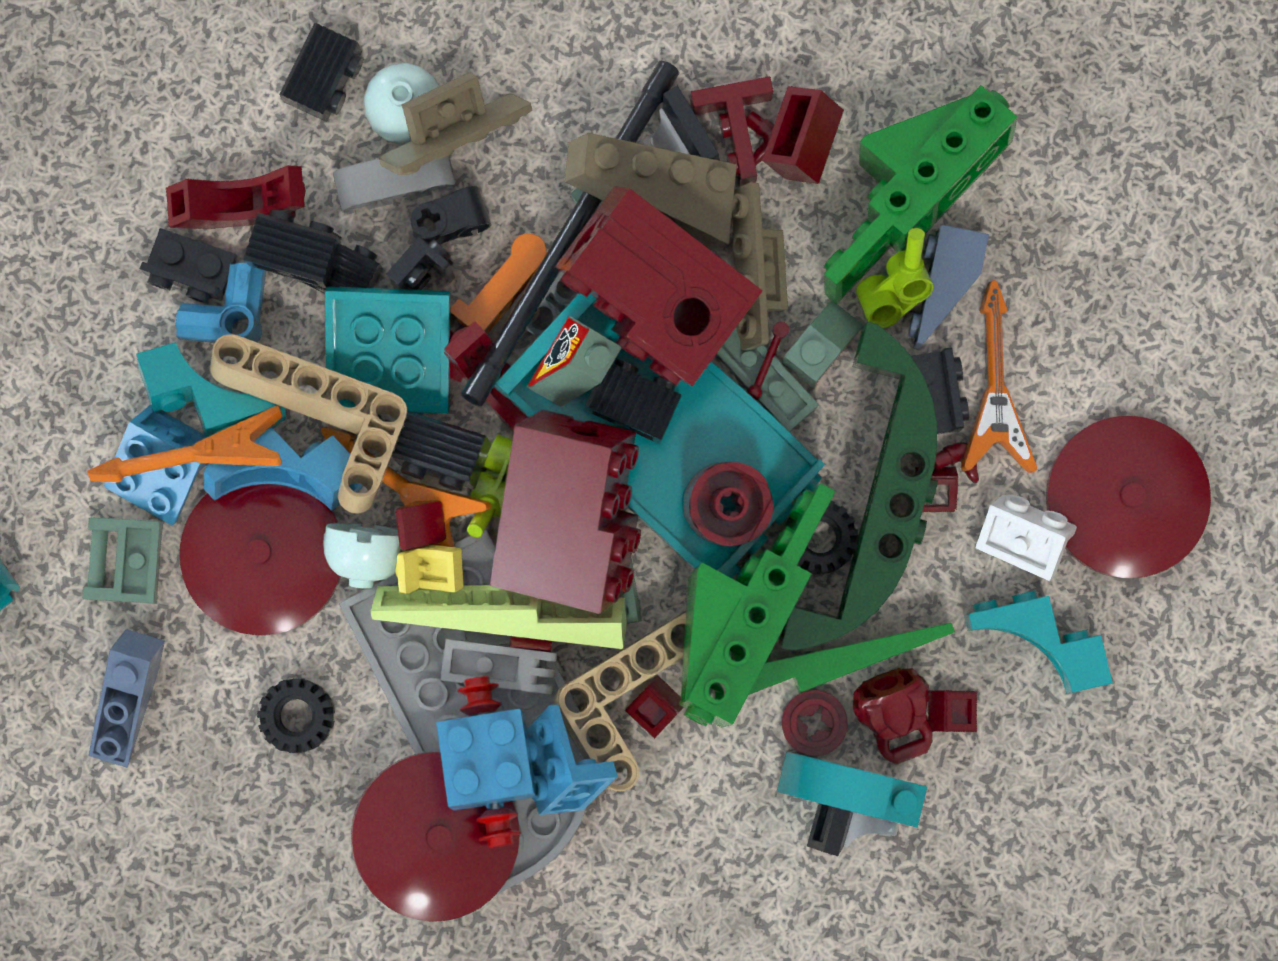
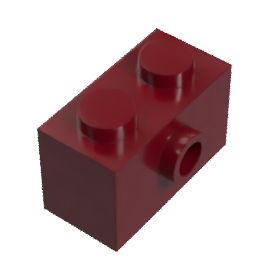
M788 86L762 161L786 180L819 184L844 109L822 90Z

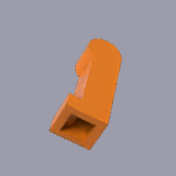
M530 233L518 236L511 245L510 257L469 305L458 298L450 308L451 317L464 327H468L476 321L488 334L511 307L538 269L547 253L543 240L539 236Z

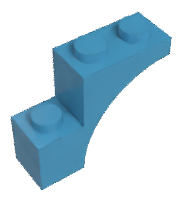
M270 427L254 443L279 453L282 460L280 466L207 464L204 470V490L214 501L242 487L259 484H277L304 491L320 500L332 511L340 505L338 491L343 472L351 454L332 435L322 443L315 442L311 444L300 458L280 435ZM355 483L349 485V487L354 492H357L363 488V485Z

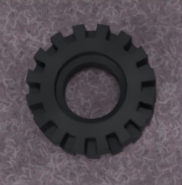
M830 501L820 521L828 523L835 531L836 541L833 548L824 553H817L807 546L797 566L812 574H828L841 568L851 559L858 544L856 543L858 529L855 528V520L853 516H849L846 508L836 505L834 501ZM788 518L787 522L785 523V527L791 526L793 522L792 518Z
M293 678L283 680L276 686L270 687L267 690V695L262 697L259 703L261 704L260 711H257V718H260V725L258 727L260 732H263L266 736L264 739L269 744H273L276 749L289 753L307 752L320 746L330 735L329 732L335 722L333 721L335 710L331 704L330 696L318 684L305 679ZM296 699L306 702L312 711L310 725L301 732L288 730L281 720L283 707L289 701Z

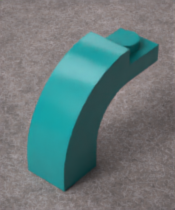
M786 752L776 792L918 828L927 786Z

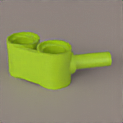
M910 229L906 250L894 254L888 260L886 271L889 277L872 275L858 284L856 295L868 322L878 324L883 329L891 327L903 315L932 294L934 289L933 283L921 258L925 232L922 229Z
M497 434L487 455L484 464L487 470L486 472L481 471L476 488L472 490L470 497L488 501L491 504L489 510L475 513L467 527L468 534L475 538L482 536L492 517H501L512 439Z

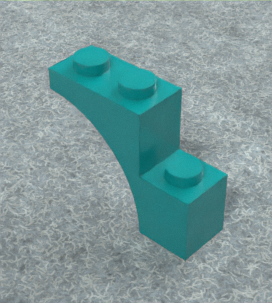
M176 342L136 353L138 369L152 411L163 410L164 412H172L181 409L187 402L193 401L205 438L267 409L279 406L249 394L225 390L208 382L197 374L185 361ZM279 406L282 417L271 426L273 429L280 422L286 420V408Z
M1036 590L1012 596L1014 604L998 607L995 599L972 605L974 613L964 615L967 631L999 630L1019 636L1036 646L1056 668L1066 693H1074L1113 684L1102 636L1089 637L1087 629L1063 635L1065 643L1061 644L1049 596L1038 598Z

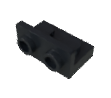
M160 228L148 262H142L139 270L146 276H149L147 283L155 287L170 291L172 285L187 289L185 296L209 304L210 298L222 301L227 287L230 264H235L238 256L235 253Z
M420 237L386 273L394 289L422 290L431 279V275L428 274L431 268L449 283L455 279L451 267L454 263L449 259L451 255L436 241L432 240L427 244Z
M952 347L944 348L941 352L911 356L923 374L933 399L937 421V435L960 432L964 428V421H969L967 398L960 397L958 381H963V368L960 357H954Z

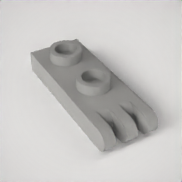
M447 638L440 680L464 683L466 679L488 676L490 683L499 684L497 688L552 695L553 686L545 683L537 684L538 676L554 678L555 669L539 667L540 660L556 662L558 653Z

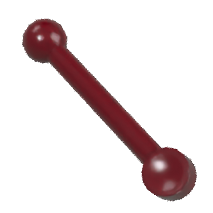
M780 321L773 326L772 333L774 337L754 385L749 386L747 389V393L755 400H759L762 397L763 391L761 387L781 339L785 338L789 333V326L785 322Z

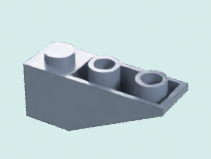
M942 224L936 231V236L929 234L924 258L931 259L928 274L934 289L932 294L922 301L920 314H912L908 337L915 338L914 349L919 350L980 276L989 234Z
M126 629L110 649L88 756L128 768L160 668L165 640Z

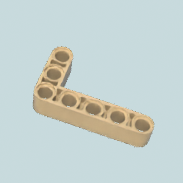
M229 334L218 338L213 345L210 366L211 374L217 382L358 435L342 475L338 500L340 505L350 513L358 514L369 510L374 504L404 425L407 407L403 399L389 391L238 335ZM231 356L238 359L239 362L228 364L222 361L221 358ZM273 371L278 377L273 379L266 378L261 375V372ZM303 385H310L317 390V392L306 393L302 391L299 387ZM344 399L350 400L354 402L356 406L352 408H347L342 406L338 401ZM388 414L395 421L384 422L377 415ZM368 448L376 449L382 456L370 457L363 450ZM355 483L362 484L368 491L366 493H356L351 490L349 485Z
M686 611L564 684L557 690L554 696V705H559L564 725L584 759H595L597 763L620 761L626 766L627 777L625 781L619 785L611 783L606 788L609 791H626L631 789L639 778V768L604 706L683 658L684 648H679L672 643L671 631L675 626H681L685 629ZM640 647H646L653 652L654 663L649 670L641 668L636 662V652ZM605 668H611L619 675L620 682L614 691L606 690L600 682V675ZM571 689L580 691L585 699L584 707L578 713L570 711L565 705V696ZM592 725L600 726L606 734L604 745L598 749L591 747L586 739V733Z

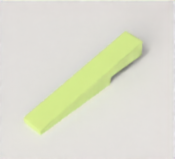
M463 585L464 588L455 593L419 588L409 594L400 593L399 586H377L371 608V617L374 620L624 649L627 627L625 598H618L616 603L611 604L601 614L490 585Z

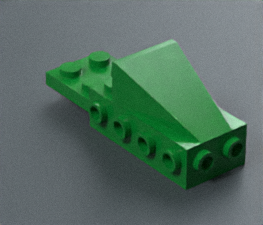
M980 85L967 97L870 133L861 139L859 165L878 184L868 195L870 200L867 208L868 220L863 222L853 234L852 239L854 242L845 252L841 249L837 250L824 265V269L827 270L824 273L825 295L836 305L891 247L897 252L906 250L910 229L920 228L926 234L1013 142L1018 116L1008 109L1010 105L1000 93L995 90L989 92Z
M820 483L812 491L806 489L802 496L799 495L788 514V517L793 519L791 526H786L783 532L780 531L770 550L766 549L759 556L752 555L749 560H746L735 580L704 563H700L691 572L688 578L681 700L678 704L687 709L684 716L705 727L707 724L712 725V723L721 728L734 724L812 574L797 566L835 493L833 489Z

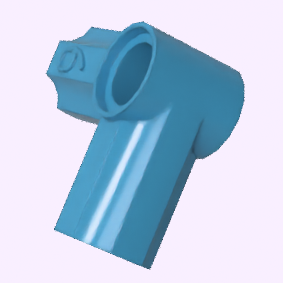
M246 263L230 264L224 307L181 303L176 316V337L179 340L215 343L223 335L232 334V327L236 321L248 319V328L245 332L238 334V336L258 343L262 335L260 316L267 271L253 268Z

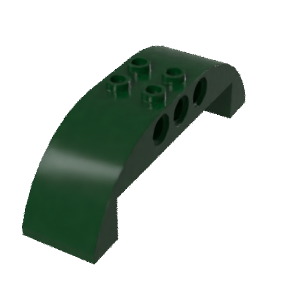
M867 322L863 326L852 367L899 379L859 530L856 542L858 544L853 553L837 616L795 605L782 630L779 644L784 649L797 650L824 644L838 639L863 624L880 609L894 592L907 567L913 545H921L925 534L927 521L921 519L924 504H932L938 480L931 479L937 453V421L933 399L925 378L911 355L891 334L875 323ZM905 454L913 455L919 463L918 471L912 477L905 475L900 467V461ZM898 493L904 495L908 501V509L900 517L895 516L889 507L891 498ZM890 533L897 539L898 548L893 555L885 557L880 553L879 541L884 535Z

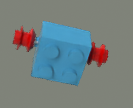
M488 676L464 680L465 687L458 689L457 693L466 695L467 704L461 707L460 711L471 717L436 722L448 807L456 811L487 806V809L492 810L484 811L476 819V822L485 824L486 834L481 836L479 841H488L489 848L514 844L513 836L521 834L520 831L511 828L510 822L518 816V813L510 808L501 807H504L505 802L537 797L525 714L521 708L495 712L502 704L499 701L492 700L491 691L499 687V684L490 683Z

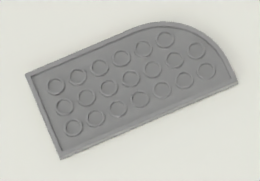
M485 529L479 538L468 536L454 543L456 548H461L463 585H490L496 548ZM394 574L375 584L373 588H367L338 604L414 753L440 752L436 722L471 717L460 711V708L467 704V697L457 693V690L465 687V684L440 680L446 639L509 646L510 636L372 619L371 608L377 586H399L398 578ZM540 660L539 667L555 669V677L538 676L537 684L545 683L553 686L552 695L496 688L491 691L492 700L499 701L502 705L495 712L521 708L525 714L526 727L528 728L549 705H554V696L557 690L566 684L555 662ZM568 691L565 696L566 707L574 713L580 712L570 691ZM566 729L575 763L585 760ZM587 731L586 739L588 744L591 746L590 737ZM532 798L513 801L518 813L519 830L521 832L518 854L510 876L497 894L526 880L553 861L575 834L586 808L581 811L539 815L536 802Z

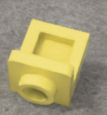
M426 545L398 553L395 573L398 578L399 592L409 594L421 588L455 593L463 589L461 548Z

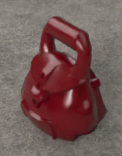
M897 668L863 681L853 693V712L857 716L858 721L873 732L878 750L884 759L897 765L928 753L933 742V736L926 715L927 702L930 699L929 684L924 677L920 676L913 668ZM915 730H919L923 738L891 750L889 748L890 740L903 737Z

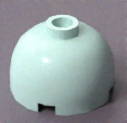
M410 63L391 64L378 71L368 83L364 96L365 115L373 131L394 144L404 145L410 142L411 139L402 104L439 87L436 79L422 67Z
M359 523L327 524L324 533V555L328 565L337 575L349 578V586L355 588H373L374 581L385 580L395 573L397 555L404 551L401 550L399 545L397 528L375 525V528L361 527Z

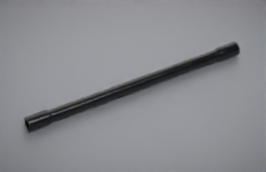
M659 61L641 91V96L617 134L616 139L637 142L656 108L663 102V94L671 89L679 75V71L674 65L666 61ZM583 191L486 356L477 365L463 388L461 396L466 401L475 406H483L498 381L503 366L559 274L560 270L555 266L593 216L602 200Z

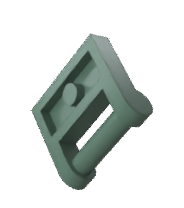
M90 517L88 530L92 531L88 585L83 587L82 599L157 604L163 522ZM108 532H118L114 588H104Z

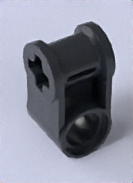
M477 186L461 188L447 196L422 203L413 210L410 218L413 236L416 240L420 237L427 244L434 240L441 245L457 238L469 237L473 235L471 231L478 229V233L492 225ZM431 218L432 222L435 223L436 230L428 232L423 220Z

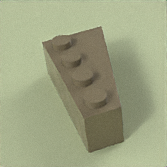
M587 133L568 142L565 183L603 201L614 186L630 188L709 250L729 244L737 164Z

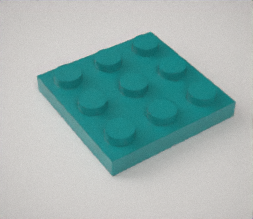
M327 287L325 290L326 368L398 395L406 403L407 412L448 414L450 409V361L444 354V348L450 342V291ZM344 399L338 401L342 406L347 408H352L356 406L355 403L350 400Z

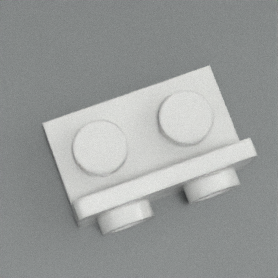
M1002 495L990 505L975 548L1051 581L1056 575L1067 542L1075 534L1077 526L1067 522V518L1060 513L1054 511L1043 512L1030 506L1029 501L1023 497Z

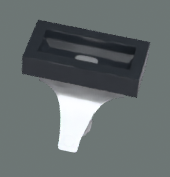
M678 85L663 94L662 109L659 110L660 126L656 132L643 140L644 145L720 161L719 153Z
M818 803L807 847L839 856L843 847L847 848L859 836L866 834L896 836L899 824Z

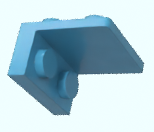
M149 405L129 422L115 458L119 457L122 461L192 446L198 441L205 439V435L161 410L153 412L151 405ZM192 462L123 477L121 482H105L104 487L164 522L174 525L180 517L198 472L208 463Z
M558 704L549 705L527 728L537 797L532 799L536 802L539 815L584 810L618 777L613 761L597 763L595 759H585L575 763Z

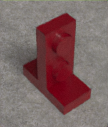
M770 76L694 90L690 94V104L695 115L721 110L725 111V114L719 115L720 130L723 139L730 137L733 153L726 154L727 163L737 164L735 177L738 176L740 187L750 182L756 183L758 177L744 106L772 100L774 91Z

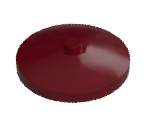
M1117 416L1089 425L1074 435L1064 445L1054 460L1049 473L1046 488L1047 511L1060 513L1067 518V522L1077 526L1075 534L1068 540L1065 547L1066 551L1074 559L1087 568L1106 576L1135 579L1163 572L1179 563L1192 551L1200 540L1208 522L1211 490L1206 469L1198 453L1177 431L1153 419L1139 416Z
M277 484L246 486L233 490L215 501L207 493L189 515L181 537L180 568L186 588L197 606L208 617L230 630L249 635L267 636L296 629L314 618L326 606L340 582L341 576L337 575L327 563L323 542L327 524L338 523L334 512L320 500L304 491Z
M424 752L407 756L389 765L367 786L354 812L351 826V849L354 863L361 879L380 902L408 918L437 922L453 920L468 915L484 906L500 891L514 867L518 854L520 835L513 836L514 844L503 847L489 848L488 841H479V838L486 834L485 824L476 822V819L484 811L492 809H487V806L456 811L450 809L447 802L441 753ZM513 801L505 802L504 807H501L510 808L516 812ZM516 816L510 821L511 828L520 831L518 817Z

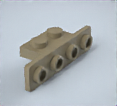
M466 73L402 104L411 141L379 156L380 165L397 175L413 174L420 169V166L434 159L448 157L453 154L455 149L469 142L480 141L487 136V133L501 126L517 123L520 117L532 112L531 102L514 94H507L484 105L478 76Z
M750 182L734 190L732 207L734 239L732 242V252L735 256L736 270L763 291L737 325V333L740 337V347L742 350H752L768 344L767 312L780 313L788 310L783 230L762 229L759 183Z

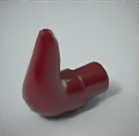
M752 111L746 118L747 126L756 132L755 135L763 140L753 154L756 166L763 159L774 124L769 119H764Z
M957 442L943 447V450L936 453L934 469L938 471L948 465H954L957 462L962 463L968 443ZM976 463L971 470L964 471L968 479L973 483H978L979 481Z

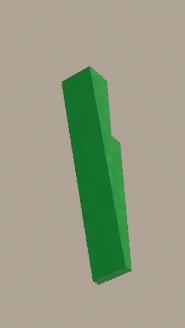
M952 623L768 662L764 664L749 695L791 678L794 679L797 690L801 693L955 633Z

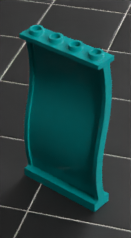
M578 294L496 382L494 387L528 418L541 410H547L572 416L574 420L582 422L589 420L619 427L585 411V405L592 389L560 407L527 388L528 383L568 316L573 317L614 343L620 338L611 330L617 320H612L593 306L597 300L593 295L589 294L588 297H585L582 294ZM622 348L612 363L614 364L616 359L628 362L639 369L637 375L650 381L653 380L654 376L660 377L648 368L653 361L646 358L643 362ZM710 362L693 386L682 381L677 385L675 392L682 396L661 444L636 434L634 445L639 446V455L635 468L630 470L627 485L632 486V496L628 509L637 514L640 520L693 569L700 563H704L733 578L741 568L736 563L746 552L753 555L766 542L768 537L764 532L774 521L780 525L788 517L793 506L791 502L801 491L804 493L806 489L812 491L820 482L822 476L818 472L825 464L820 459H816L743 388L714 363ZM739 462L753 467L764 476L773 499V514L767 528L759 537L742 545L724 546L702 539L691 529L683 512L684 493L692 477L710 464ZM732 494L729 497H721L720 503L724 506L723 513L725 511H734L736 505L731 502Z

